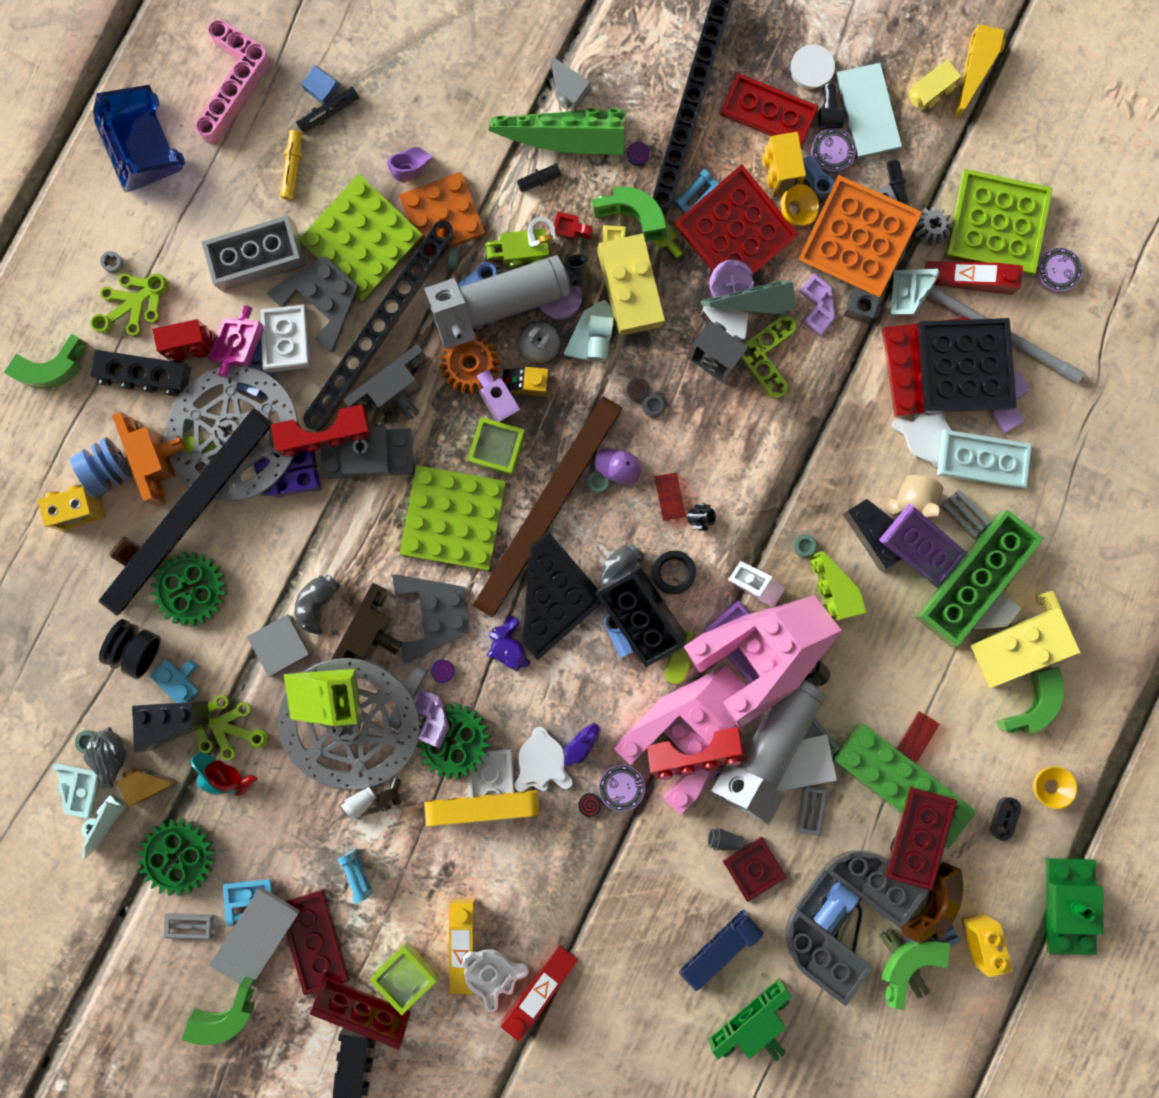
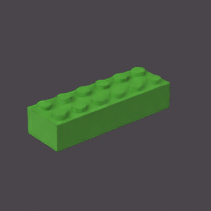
M1008 509L999 512L915 618L950 647L959 646L1044 538Z
M858 723L840 746V750L832 757L833 762L900 814L903 812L910 786L956 798L958 802L945 847L948 849L977 812L865 724Z

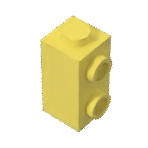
M948 59L912 86L908 93L911 104L918 107L921 112L927 107L933 108L939 103L942 95L946 94L948 96L958 87L957 82L961 75Z

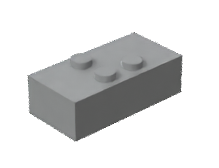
M288 215L202 241L212 283L221 291L307 265L296 224Z

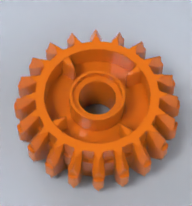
M475 334V340L454 346L451 349H445L444 347L443 350L448 355H440V359L444 363L439 364V367L445 370L441 373L442 377H449L446 380V384L451 385L454 383V391H457L461 386L462 394L466 393L467 388H470L471 395L475 394L474 388H478L479 391L483 388L477 378V375L489 369L491 374L500 373V368L496 367V365L501 364V361L495 358L499 355L498 350L491 351L494 348V344L489 343L486 345V337H483L479 342L478 334ZM469 359L476 361V365L471 369L464 367L465 362ZM492 374L494 380L496 381L497 377L494 374Z

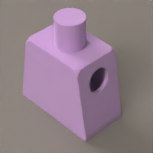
M489 369L477 375L483 386L479 393L495 421L500 422L520 410L501 378L495 381ZM492 389L497 390L499 393L498 398L492 397L490 393Z

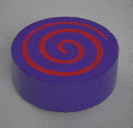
M634 142L628 147L627 159L632 165L642 166L648 161L649 148L646 144Z
M438 660L433 664L431 674L436 681L444 683L453 678L455 668L448 660Z

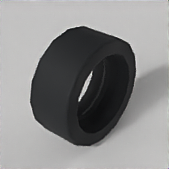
M668 551L655 561L652 568V578L655 585L661 591L668 594H679L686 591L694 583L696 566L686 553ZM670 559L682 561L687 568L686 580L678 586L666 584L661 577L662 565Z

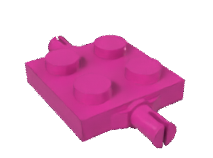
M248 305L243 306L240 317L234 319L223 318L209 353V360L214 363H222L217 374L222 378H227L231 366L250 365L264 325L259 321L249 320L253 308Z

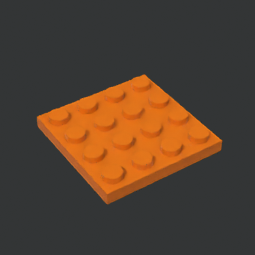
M838 175L798 260L881 298L923 212Z

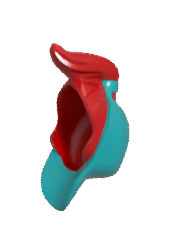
M207 753L196 754L190 761L193 768L199 773L197 785L203 791L212 795H222L229 792L235 796H241L258 780V777L254 775L242 778L236 768L224 764L221 760L214 759Z

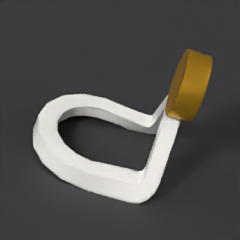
M537 217L530 222L528 226L529 245L538 246L540 244L557 242L555 227L548 218ZM537 222H545L550 227L551 234L543 235L536 241L532 232L533 225Z

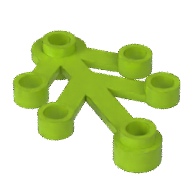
M126 273L119 276V284L126 289L133 286L142 287L143 289L138 293L103 287L100 291V296L105 301L111 302L115 299L125 302L106 316L103 314L94 315L90 320L91 328L100 334L107 333L113 322L131 310L126 332L132 337H138L142 332V328L139 325L143 301L150 297L149 308L145 312L144 317L151 324L158 323L160 314L157 311L160 296L165 294L169 287L168 280L161 274H152L147 279L131 277ZM125 278L130 279L128 284H123ZM158 282H160V283H161L160 288L155 289V288H154L155 284L158 283ZM107 291H111L109 297H105ZM155 313V318L149 320V315ZM101 322L106 323L104 328L99 327ZM137 326V331L131 333V328Z
M226 695L217 696L213 702L208 704L209 713L217 709L227 708L230 704L229 697ZM220 698L225 699L226 703L224 706L219 705ZM247 702L239 703L235 709L215 719L209 717V724L206 725L212 729L221 748L220 756L225 761L232 760L236 756V750L231 747L225 733L248 740L254 748L264 747L269 742V735L263 729H257L252 732L228 723L240 716H248L251 713V705ZM242 705L247 707L245 714L240 711ZM204 727L195 730L194 732L199 740V751L202 753L211 752L214 749V742L208 739ZM257 734L261 736L260 743L254 741V737ZM204 742H208V743H209V745H210L209 750H204V748H203V743H204ZM227 749L232 752L230 758H227L224 754Z

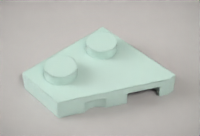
M54 763L53 769L57 772L59 785L57 786L59 794L63 799L64 814L90 818L99 777L91 769Z

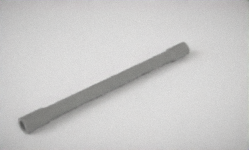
M934 285L927 295L928 299L943 305L964 318L989 319L947 295ZM1011 332L1012 346L1056 370L1060 375L1076 384L1083 377L1084 372L1068 362H1063Z

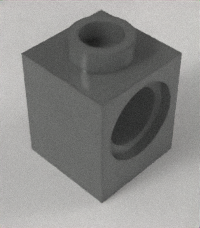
M854 289L849 295L843 316L869 324L873 318H877L881 309V305H878L880 297ZM859 303H865L868 306V311H862L859 308Z

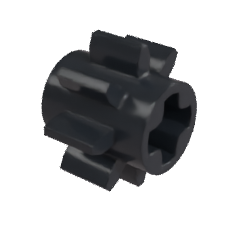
M695 503V508H691L688 511L687 520L690 525H693L692 529L708 531V526H712L715 523L716 513L710 508V504Z

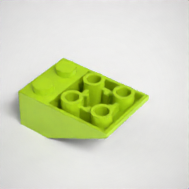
M824 551L812 555L813 560H810L813 573H817L819 579L817 589L819 594L824 597L825 604H823V607L833 620L866 613L860 589Z
M356 669L284 674L291 720L330 726L358 723L362 712Z

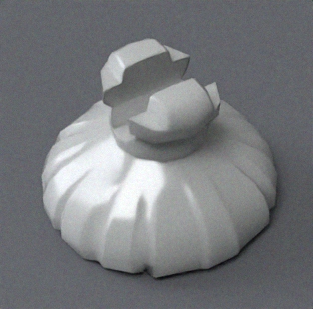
M535 322L524 328L518 342L522 356L529 362L537 364L548 363L555 358L561 345L557 330L545 322Z

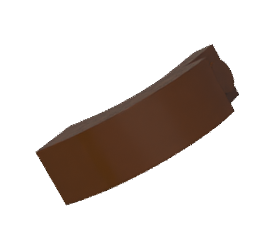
M945 862L940 863L933 891H930L925 908L919 915L901 927L903 936L921 944L929 937L939 940L949 930L959 912L963 897V876L960 868Z

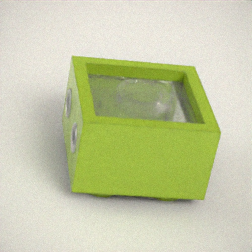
M480 417L467 459L469 465L513 477L524 441L525 429Z
M407 941L373 973L369 981L403 1015L437 982L439 974Z

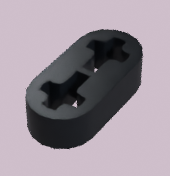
M1002 797L998 801L990 825V832L994 838L1001 841L1012 838L1021 812V805L1018 800L1012 797ZM1011 801V806H1013L1014 809L1013 811H1008L1007 813V810L1004 808V805L1010 804ZM1004 823V828L1007 829V832L1000 835L997 827H1002Z

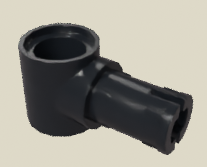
M836 84L824 85V104L820 108L818 116L820 129L843 128L844 108L840 107L837 102Z

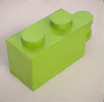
M545 228L532 230L536 241L539 240V237L546 235ZM528 230L501 233L499 241L485 243L487 260H503V267L519 268L522 264H530L549 258L548 243L530 246ZM495 248H501V253H496Z

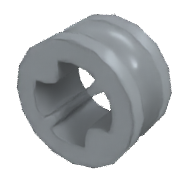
M108 251L101 256L100 264L108 273L115 274L122 269L123 261L116 252ZM108 259H117L115 261L116 265L114 267L111 265L107 266L106 264H109Z

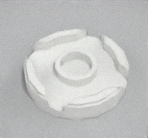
M819 45L801 47L794 54L791 61V76L804 89L823 88L824 85L830 82L835 71V61L832 54L826 48Z

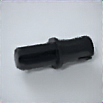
M897 159L891 160L886 164L890 180L889 184L897 200L907 204L909 201L905 189L906 179H903L900 161Z
M557 163L539 171L536 169L535 173L517 180L518 188L521 192H525L539 185L543 187L544 183L561 177V171Z

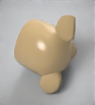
M909 475L903 482L897 500L891 499L889 501L887 512L893 516L900 515L910 503L931 521L940 515L938 503L944 487L934 479Z

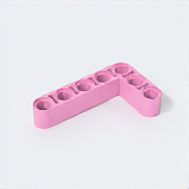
M214 20L209 24V35L218 48L238 61L196 122L197 132L209 144L217 143L270 66L269 56L260 43L222 20ZM225 32L222 36L217 37L219 33ZM238 44H243L242 47L236 48ZM262 55L260 59L254 60L256 56ZM245 73H250L248 77L242 78ZM237 91L236 95L229 96L231 92ZM225 109L222 114L217 115L219 110ZM213 127L209 133H204L207 128Z

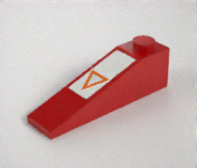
M926 261L925 269H938L940 271L934 283L936 286L1013 295L1021 288L1023 266L987 262Z
M559 945L503 1017L500 1027L519 1042L543 1011L578 959Z

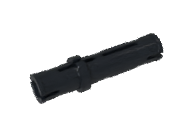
M351 86L348 90L332 98L322 106L312 108V112L297 120L296 124L301 132L305 134V132L318 124L323 125L326 119L360 98ZM342 99H345V101H343L336 107L332 108L331 110L329 109L334 104L338 103ZM323 111H326V113L310 122L312 118L319 115Z

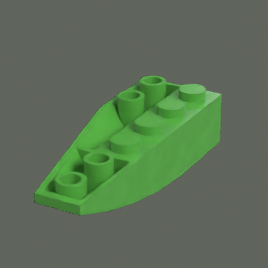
M588 108L586 110L517 116L498 115L491 118L489 123L490 132L537 148L575 154L624 155L626 111H621L618 108H611L608 111Z

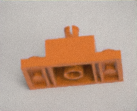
M122 412L113 414V420L143 501L157 507L166 504L164 499L166 492L163 485L159 484V482L175 476L168 456L186 450L185 445H182L184 444L182 438L179 436L176 439L163 443L159 433L148 427L142 428L138 420L136 421L131 416Z

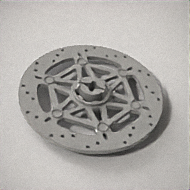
M234 365L230 367L227 378L217 375L220 367L212 369L194 379L181 392L168 418L166 442L179 436L184 442L186 421L188 419L194 421V451L187 454L185 450L169 456L173 468L186 485L190 487L200 474L196 467L202 462L208 464L210 457L215 456L224 442L231 436L227 430L235 431L239 426V423L235 421L240 419L241 423L250 412L241 413L240 399L254 405L255 409L269 420L270 415L278 412L280 422L294 419L299 423L293 401L279 382L255 368ZM247 384L256 387L268 396V400L260 404L238 393V385ZM221 385L224 386V393L201 409L195 407L196 402L208 391ZM231 398L233 399L234 413H228ZM223 401L221 416L208 413L209 410ZM206 417L216 420L212 428L202 419ZM201 426L211 433V436L202 445L200 443ZM269 429L265 434V439H261L259 442L262 448H254L252 450L253 453H256V456L240 465L214 499L239 501L261 494L283 476L294 456L284 457V455H280L279 458L275 456V454L279 453L271 445ZM214 442L217 448L204 454V450ZM264 457L270 459V463L263 471L241 482V473Z
M340 658L316 664L303 673L356 669L357 678L370 681L379 686L381 690L377 693H372L358 688L359 695L369 699L360 703L362 713L357 724L339 725L336 728L320 724L326 727L327 730L318 739L314 724L307 722L313 744L308 749L303 746L297 731V721L290 718L287 693H285L278 714V730L282 745L291 761L304 774L317 782L341 789L372 787L396 775L411 758L416 748L420 729L416 703L407 687L390 671L369 661ZM390 700L396 704L401 717L400 733L391 730L385 705ZM376 703V706L369 714L362 710L366 706ZM379 710L382 713L385 727L370 721ZM362 721H363V722H364V725H363L361 734L358 735L359 730H360V727H361V724H362ZM372 728L384 736L370 735L368 731ZM329 735L335 739L334 742L322 746ZM363 740L379 742L368 753H364ZM343 744L348 757L331 752L330 750ZM350 744H358V757L354 755ZM385 745L395 747L392 754L380 764L372 768L366 766L365 761ZM321 756L351 764L353 771L336 770L320 763L317 759Z

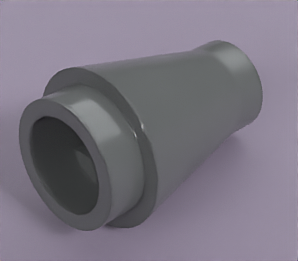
M718 827L710 830L708 835L709 848H713L714 851L742 850L744 845L743 836H738Z

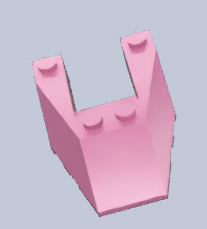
M813 595L742 616L703 633L685 645L684 649L694 666L701 673L739 648L759 675L758 679L723 702L726 711L740 729L798 690L801 686L800 684L812 672L816 663L823 654H826L842 633V630L816 596Z
M724 665L660 698L613 746V749L631 765L647 749V746L651 745L663 732L684 754L693 755L700 753L711 743L714 731L738 727L726 711L723 702L745 688L746 685ZM725 765L718 766V769L713 771L702 769L695 771L693 775H682L662 795L663 799L681 816Z

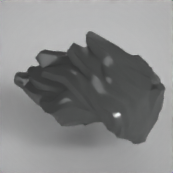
M108 727L92 736L87 744L86 753L83 758L86 765L99 777L101 788H113V781H115L120 768L123 767L126 750L122 738L117 733H114L111 727Z

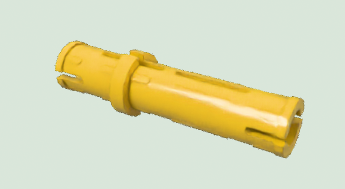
M296 130L289 131L287 149L284 150L286 158L279 196L284 200H294L299 160L302 159L300 151L303 134Z

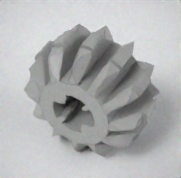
M935 206L931 207L930 211L926 208L923 209V213L914 229L918 231L915 234V238L922 237L921 244L928 240L930 247L934 246L936 242L942 244L944 238L950 236L951 232L949 230L953 227L952 223L947 222L951 218L950 215L944 216V209L937 212Z

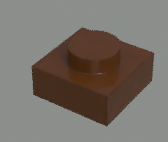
M123 536L110 552V557L126 566L141 547Z

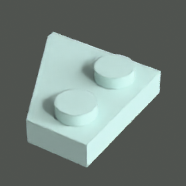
M938 269L894 270L891 305L892 317L916 316L937 280L940 271Z

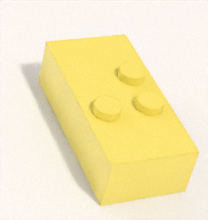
M644 234L599 243L597 249L598 258L618 337L662 327L665 319Z
M1058 607L970 642V646L989 688L1080 653L1062 611Z

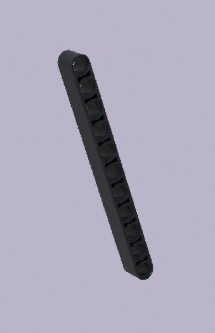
M711 0L653 193L655 201L658 198H664L668 202L664 205L657 202L663 214L670 211L732 0ZM718 13L722 17H715L713 14ZM707 34H714L716 37L710 38ZM707 54L710 56V58L705 59L702 58L700 55ZM700 74L704 78L697 79L694 77V75ZM695 95L698 97V99L691 100L688 96ZM688 115L692 120L685 121L682 119V116ZM683 136L686 140L679 142L676 140V137ZM674 156L679 158L680 161L673 163L669 158ZM666 177H670L674 180V182L667 184L663 181V179Z
M440 220L431 228L305 412L303 422L307 428L320 431L328 424L343 402V399L352 389L452 243L454 232L449 222ZM442 228L450 231L449 235L445 238L437 235L438 231ZM428 247H434L437 252L434 256L428 257L425 255V250ZM417 265L424 268L423 273L420 275L412 274V269ZM408 284L411 286V290L407 294H401L399 292L400 286ZM389 303L398 304V309L394 313H389L386 311L387 305ZM378 321L385 323V328L380 332L374 331V324ZM364 340H371L372 347L367 351L362 350L361 343ZM353 358L358 359L359 366L356 369H349V361ZM339 377L346 378V385L343 388H337L335 385ZM326 396L333 397V404L330 407L323 406V399ZM314 414L320 416V423L316 426L310 424V418Z
M255 408L248 413L98 600L100 604L116 616L127 607L158 566L165 560L269 431L271 424H273L272 421Z

